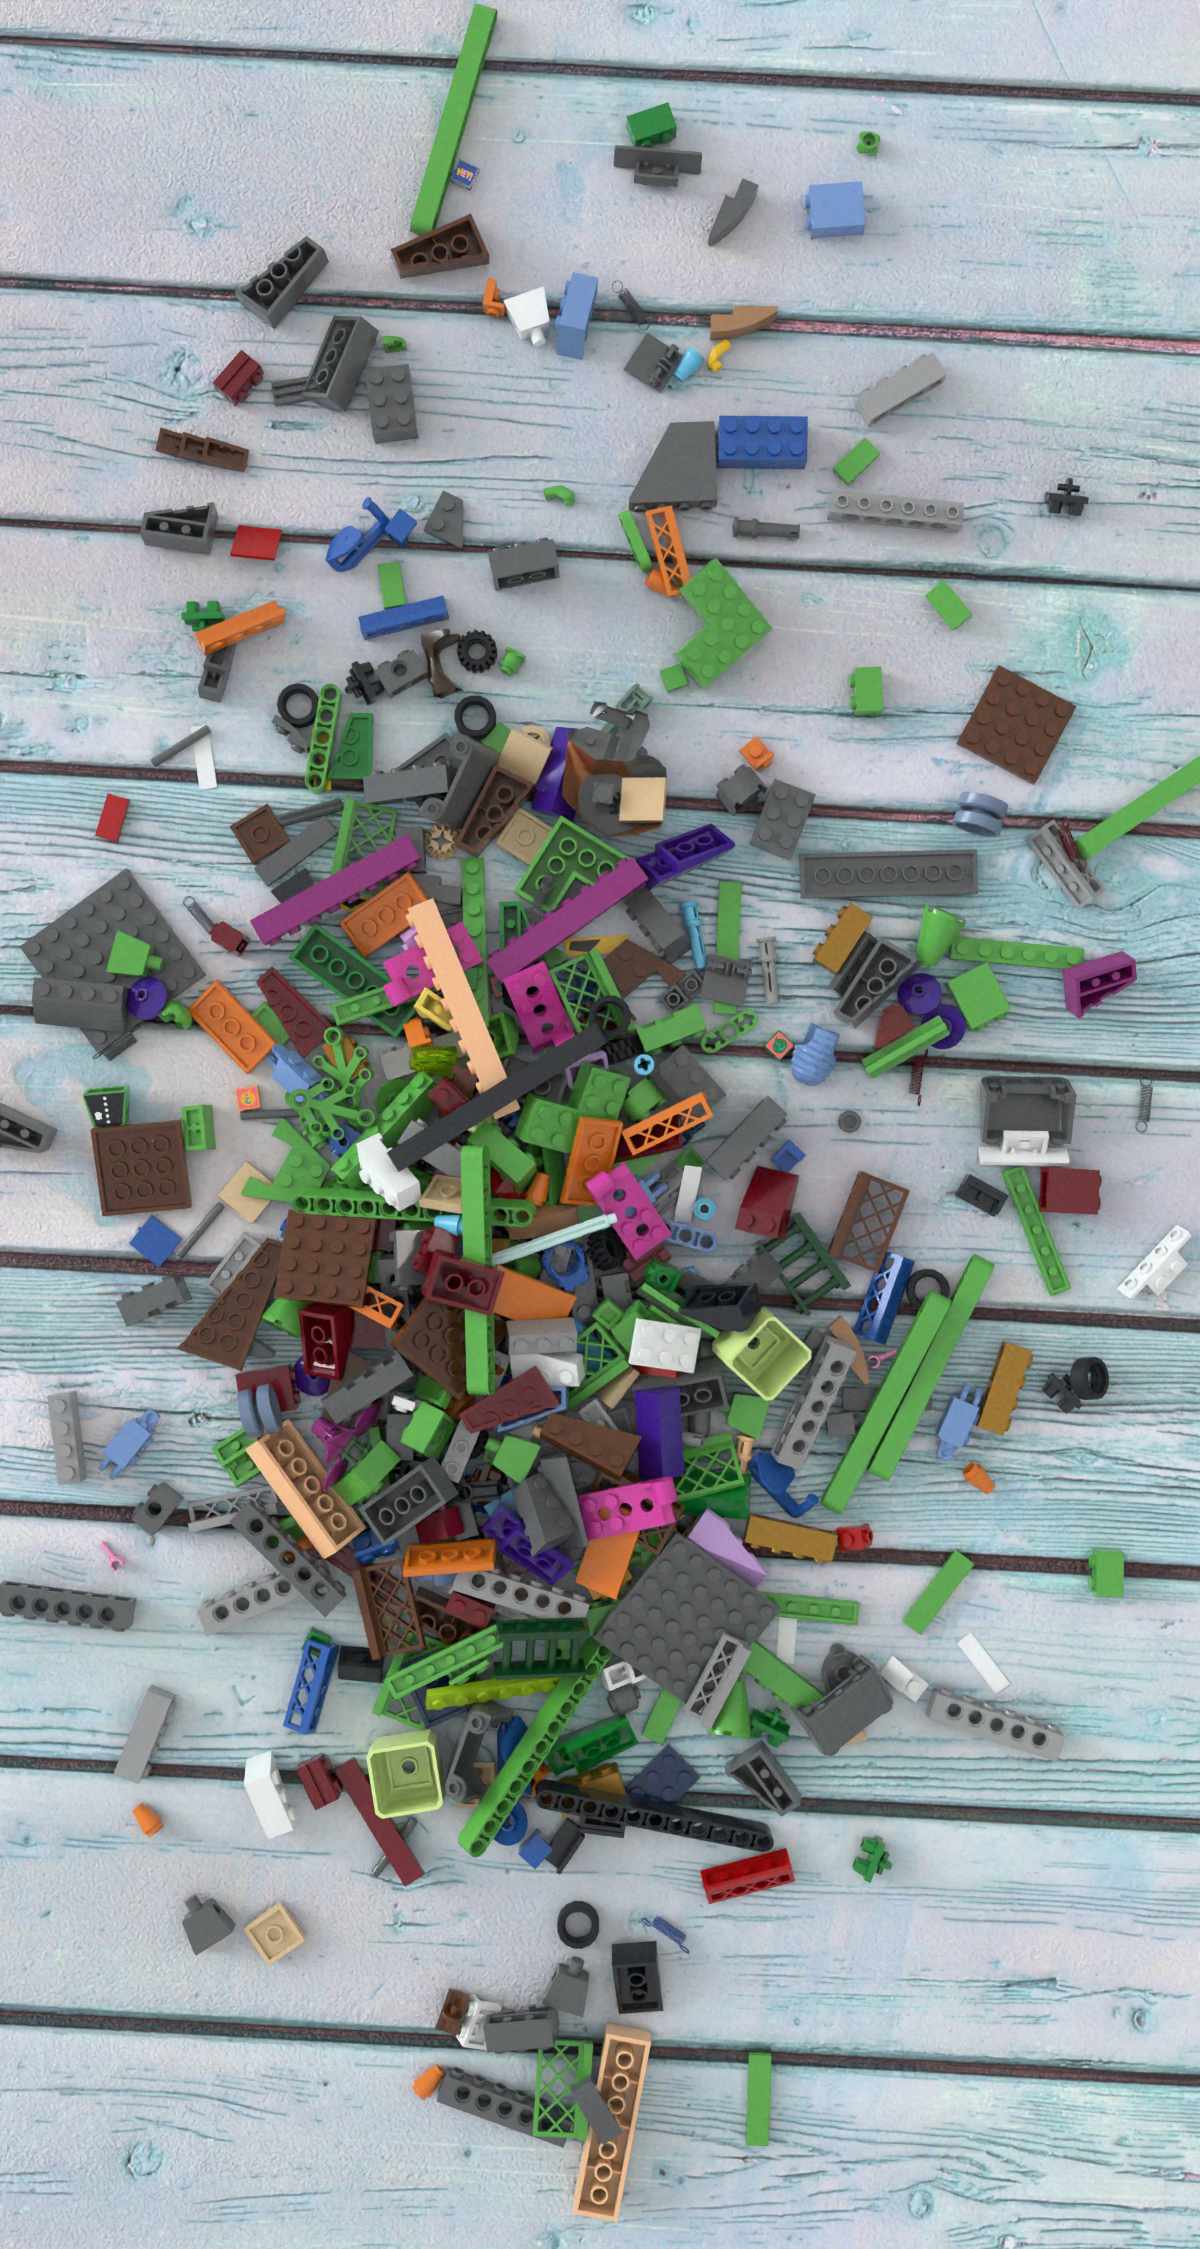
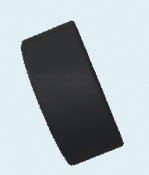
M296 683L289 685L278 696V712L293 727H308L315 722L319 698L314 690L305 684ZM296 693L307 695L312 702V709L309 715L300 719L290 716L286 709L287 700Z
M471 695L458 703L454 711V720L460 733L480 740L487 737L495 728L496 712L488 699L482 696ZM479 705L487 711L488 722L484 728L471 730L464 725L462 720L463 713L469 706Z
M607 995L593 1003L589 1011V1023L591 1026L597 1022V1012L603 1005L614 1004L618 1006L623 1013L621 1025L614 1030L603 1029L607 1037L613 1039L627 1031L631 1023V1012L623 999Z
M933 1269L916 1271L910 1276L906 1285L907 1298L918 1309H920L923 1302L916 1297L915 1286L921 1278L932 1277L936 1279L940 1284V1294L949 1298L950 1287L948 1280L943 1274Z
M1082 1357L1073 1363L1070 1381L1074 1394L1082 1400H1098L1106 1394L1109 1386V1375L1105 1363L1100 1358ZM1088 1371L1091 1374V1386L1088 1382Z
M573 1901L566 1904L561 1909L557 1919V1932L560 1940L566 1946L573 1949H583L590 1946L596 1940L599 1933V1916L596 1910L584 1901ZM581 1912L590 1918L591 1929L587 1935L574 1937L567 1932L565 1922L570 1914Z

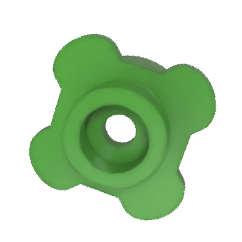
M872 131L861 132L859 134L860 143L856 148L858 153L865 152L875 156L878 153L877 144L880 142V136Z

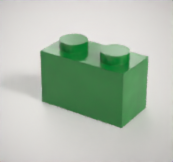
M668 102L627 116L626 128L632 145L635 147L651 148L653 145L659 143L666 144L676 138L677 126Z

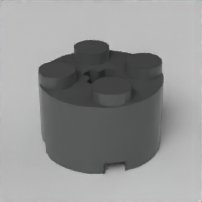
M745 764L739 766L734 771L735 775L729 780L724 778L717 785L719 790L716 796L733 817L736 816V811L741 814L760 799L757 795L761 791L764 794L767 790V786L752 768L746 767Z

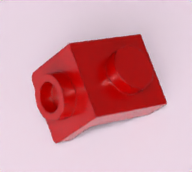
M864 1523L860 1526L836 1528L839 1551L864 1550L872 1545L873 1532L870 1529L869 1523Z

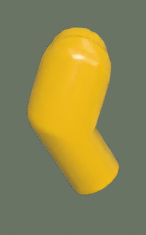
M724 339L713 347L710 352L707 367L714 373H717L722 367V363L718 361L719 358L731 349V344L728 340Z

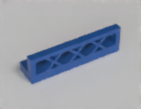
M443 595L358 618L364 640L447 620L449 615Z
M886 1251L879 1272H874L853 1331L854 1334L884 1345L886 1344L915 1261ZM887 1257L894 1258L895 1261L892 1268L886 1270L885 1263ZM885 1278V1289L879 1291L877 1285L881 1279ZM877 1299L879 1303L878 1308L872 1312L870 1308L871 1302ZM870 1320L871 1328L869 1333L862 1332L864 1322Z
M307 1639L283 1723L284 1727L304 1735L316 1732L340 1645L335 1643L323 1644L313 1639ZM312 1646L321 1649L319 1659L313 1661L310 1654ZM311 1667L314 1678L313 1681L307 1683L304 1674L305 1670ZM305 1689L308 1699L306 1703L301 1704L298 1698L299 1691ZM299 1711L302 1717L300 1726L291 1722L293 1713Z

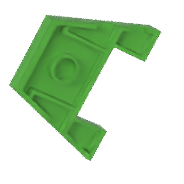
M281 1118L272 1136L291 1145L292 1148L272 1186H268L250 1176L241 1192L242 1196L292 1203V1199L302 1188H320L331 1166L311 1148L310 1144L285 1119ZM301 1197L304 1203H308L305 1198Z

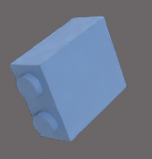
M862 181L809 185L808 194L804 195V207L809 212V216H806V230H810L811 239L863 235L866 223Z

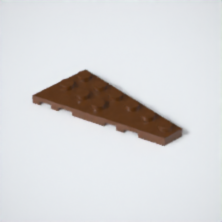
M270 1238L263 1242L243 1270L236 1275L234 1281L205 1313L199 1324L192 1329L186 1340L179 1345L178 1350L242 1371L260 1325L261 1317L277 1280L283 1246L282 1242Z

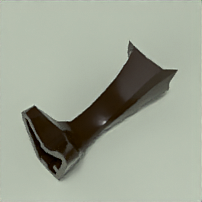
M450 629L421 634V643L428 663V681L432 685L433 696L442 699L455 692L464 691L445 675L439 658V654L443 649L460 641V635L450 634Z

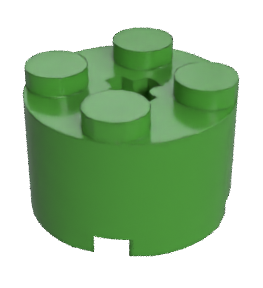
M650 1074L625 1095L621 1110L632 1123L637 1124L643 1121L667 1101L663 1096L664 1094L651 1081L653 1078Z

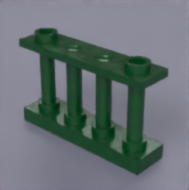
M797 1212L791 1217L793 1222L787 1228L785 1240L773 1238L765 1245H762L758 1240L755 1242L757 1248L754 1250L759 1255L765 1250L770 1252L794 1234H803L806 1239L803 1242L804 1244L778 1263L785 1269L809 1251H815L819 1257L816 1260L817 1262L789 1282L783 1273L778 1277L796 1302L793 1305L799 1314L804 1313L806 1316H809L811 1313L807 1308L832 1289L840 1287L842 1290H846L851 1284L800 1212ZM823 1269L824 1271L827 1269L832 1275L829 1278L830 1280L801 1300L794 1289Z
M587 1617L496 1620L498 1642L503 1641L502 1662H494L493 1664L496 1680L576 1678L586 1676L584 1660L579 1659L580 1639H589L590 1629ZM571 1639L570 1659L556 1660L558 1640ZM536 1640H549L547 1660H534ZM513 1641H526L525 1661H511Z

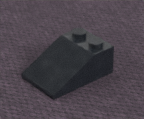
M756 1283L701 1285L693 1288L678 1311L681 1315L724 1331L743 1332L748 1330L763 1304Z
M645 1941L612 1944V1970L619 2014L663 2011L657 1942Z

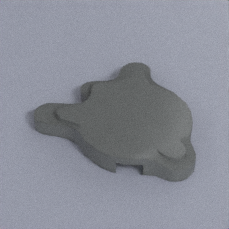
M835 1643L830 1647L829 1654L821 1667L822 1681L826 1688L825 1696L849 1678L851 1675L848 1671L850 1669L855 1670L856 1667L853 1660L858 1656L846 1650L840 1643Z

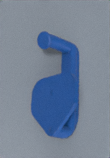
M370 497L363 501L362 508L370 511L378 521L365 535L353 526H347L331 541L325 561L335 571L345 572L355 568L386 535L384 529L390 522V519ZM348 555L341 563L338 559Z
M758 1452L750 1460L748 1466L752 1477L791 1517L798 1518L819 1503L818 1496L808 1494L804 1502L800 1505L797 1504L786 1492L795 1478L793 1467L778 1463L771 1453Z
M513 1716L511 1722L500 1723L497 1732L498 1774L528 1729L520 1716ZM528 1784L521 1796H531L532 1787L530 1784Z

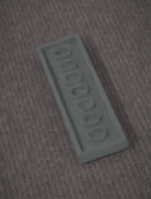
M977 849L813 853L799 855L800 899L978 894Z

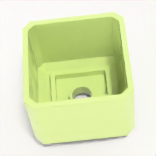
M762 1306L747 1331H723L712 1342V1351L765 1401L773 1400L809 1362L812 1351L764 1306ZM754 1337H757L756 1344L749 1347L748 1343Z
M425 1729L377 1737L373 1741L366 1759L375 1814L384 1819L438 1810L443 1804L446 1793L438 1733L433 1729ZM405 1761H412L415 1764V1769L413 1771H406L403 1768V1763Z

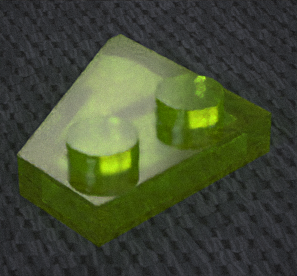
M456 1046L412 1047L409 1067L411 1070L423 1072L430 1077L437 1075L444 1078L447 1075L451 1079L453 1073L451 1071L457 1057Z

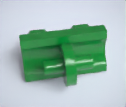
M187 601L185 612H181V619L185 621L186 625H192L193 632L201 631L225 621V616L221 611L218 601H208L207 612H200L198 602Z
M777 1707L773 1712L766 1709L764 1713L754 1708L751 1713V1735L759 1738L763 1731L768 1733L767 1742L776 1748L783 1741H788L790 1726L785 1724L786 1719L780 1716L781 1709Z
M876 1836L875 1839L863 1837L860 1849L869 1853L867 1860L856 1856L852 1865L853 1870L861 1874L864 1880L870 1883L875 1870L876 1873L882 1875L884 1868L890 1870L893 1865L888 1861L890 1853L883 1851L885 1843L882 1842L883 1839L879 1836Z

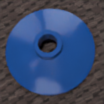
M517 1802L493 1838L501 1845L510 1846L517 1844L526 1834L528 1819L520 1803ZM510 1818H512L513 1821L512 1825L509 1822Z

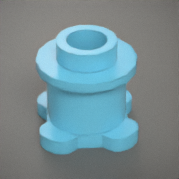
M699 1196L693 1206V1215L707 1222L714 1215L717 1205L710 1199L705 1198V1196ZM704 1204L708 1207L706 1213L700 1211V1207Z

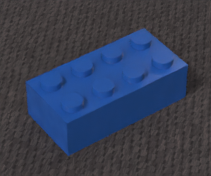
M719 416L717 468L805 469L807 463L808 416Z

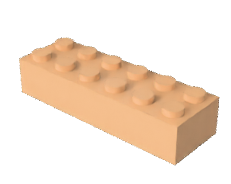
M287 1419L282 1423V1431L273 1434L267 1433L248 1447L246 1452L321 1557L326 1559L356 1537L366 1526L354 1509L331 1487L325 1492L323 1491L327 1472L291 1421Z

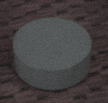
M845 1111L839 1116L838 1125L842 1131L852 1133L860 1127L861 1118L854 1111Z

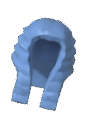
M810 1024L804 1040L795 1045L791 1059L792 1065L790 1068L792 1069V1075L798 1082L807 1086H816L821 1082H825L826 1077L830 1076V1072L834 1070V1065L837 1064L833 1053L840 1034L822 1029L816 1024Z

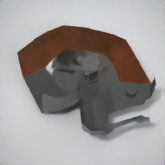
M594 701L590 714L594 718L622 727L623 732L617 737L590 727L568 730L566 735L568 737L562 796L588 824L606 837L637 835L661 828L662 823H621L619 821L620 803L618 806L619 814L617 815L615 813L610 815V811H613L614 808L609 807L610 804H615L613 796L617 799L616 793L620 792L621 794L622 778L666 777L667 779L666 767L659 760L652 756L638 754L650 728L648 714L635 710L632 714L609 707L606 702Z

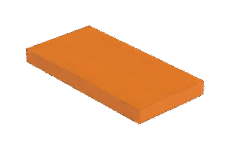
M408 871L339 921V924L362 957L367 958L410 926L405 916L409 914L408 908L425 902L429 898L410 871Z
M215 980L188 1008L193 1019L246 1074H250L272 1051L273 1045L279 1044L219 980Z
M579 1117L560 1197L562 1204L599 1207L585 1186V1183L602 1171L606 1174L612 1171L623 1122L619 1120Z
M498 1264L495 1265L494 1268L504 1271L505 1274L494 1306V1313L513 1320L567 1318L577 1298L575 1294Z
M621 1505V1510L624 1514L629 1515L632 1513L631 1509ZM605 1507L600 1509V1515L605 1519H609L611 1516L609 1509ZM641 1530L589 1540V1546L586 1547L575 1583L616 1600Z
M491 1538L408 1545L403 1566V1576L414 1577L494 1570L497 1540Z

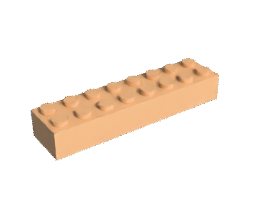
M606 2023L595 2085L602 2094L623 2133L603 2145L588 2122V2137L583 2145L573 2198V2214L614 2222L618 2221L651 2046V2031Z

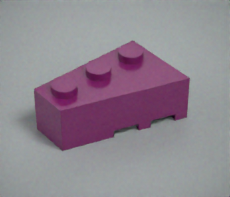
M1120 951L1063 969L1066 1010L1077 1018H1081L1084 1016L1085 1011L1093 1006H1099L1102 1004L1101 1001L1111 994H1117L1137 980L1136 960L1125 952Z

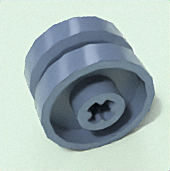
M962 792L958 802L962 810L955 813L952 824L963 831L975 835L999 837L1003 824L998 819L1006 816L1008 804L986 794Z
M270 1383L258 1386L256 1394L251 1388L238 1392L239 1414L249 1439L263 1436L264 1429L269 1434L282 1431L281 1410L275 1390Z

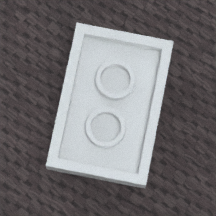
M636 1318L628 1363L694 1373L702 1329Z

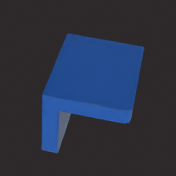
M399 509L385 527V534L404 549L409 543L408 535L417 525V521L402 509Z
M788 1140L770 1160L781 1171L788 1173L806 1155L791 1140Z
M538 1828L519 1847V1855L534 1869L552 1852V1846L540 1836L541 1831Z

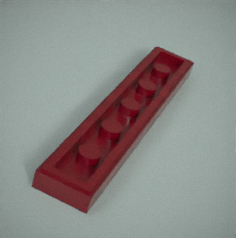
M355 1757L334 1770L403 1885L406 1887L425 1874L424 1870L392 1818L382 1819L375 1814L371 1784Z

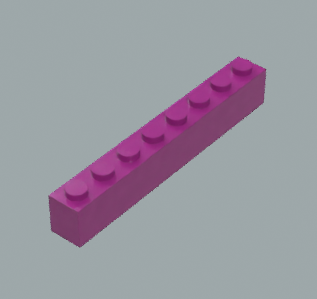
M406 834L253 918L250 922L262 944H269L270 947L281 942V937L287 933L290 936L301 931L300 926L307 922L309 925H312L321 920L320 915L327 911L329 914H332L341 908L340 904L346 901L352 903L360 898V893L366 890L370 893L379 888L380 885L378 883L384 880L390 882L400 876L398 872L404 869L410 871L419 866L418 861L421 858Z
M625 857L616 864L617 868L611 873L608 870L602 873L597 878L599 880L592 886L589 883L580 889L579 892L581 894L573 899L571 896L561 903L562 908L556 912L554 910L549 911L543 916L544 920L538 925L535 922L524 930L526 932L519 938L516 935L507 941V947L500 951L498 948L488 955L489 960L486 962L501 984L504 985L502 979L528 968L646 884L648 877L635 859L632 857L628 860Z

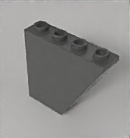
M714 421L675 422L669 424L629 498V510L642 513L646 512L647 509H657L671 505L673 509L677 508L679 511H688L691 508L711 510L717 506Z

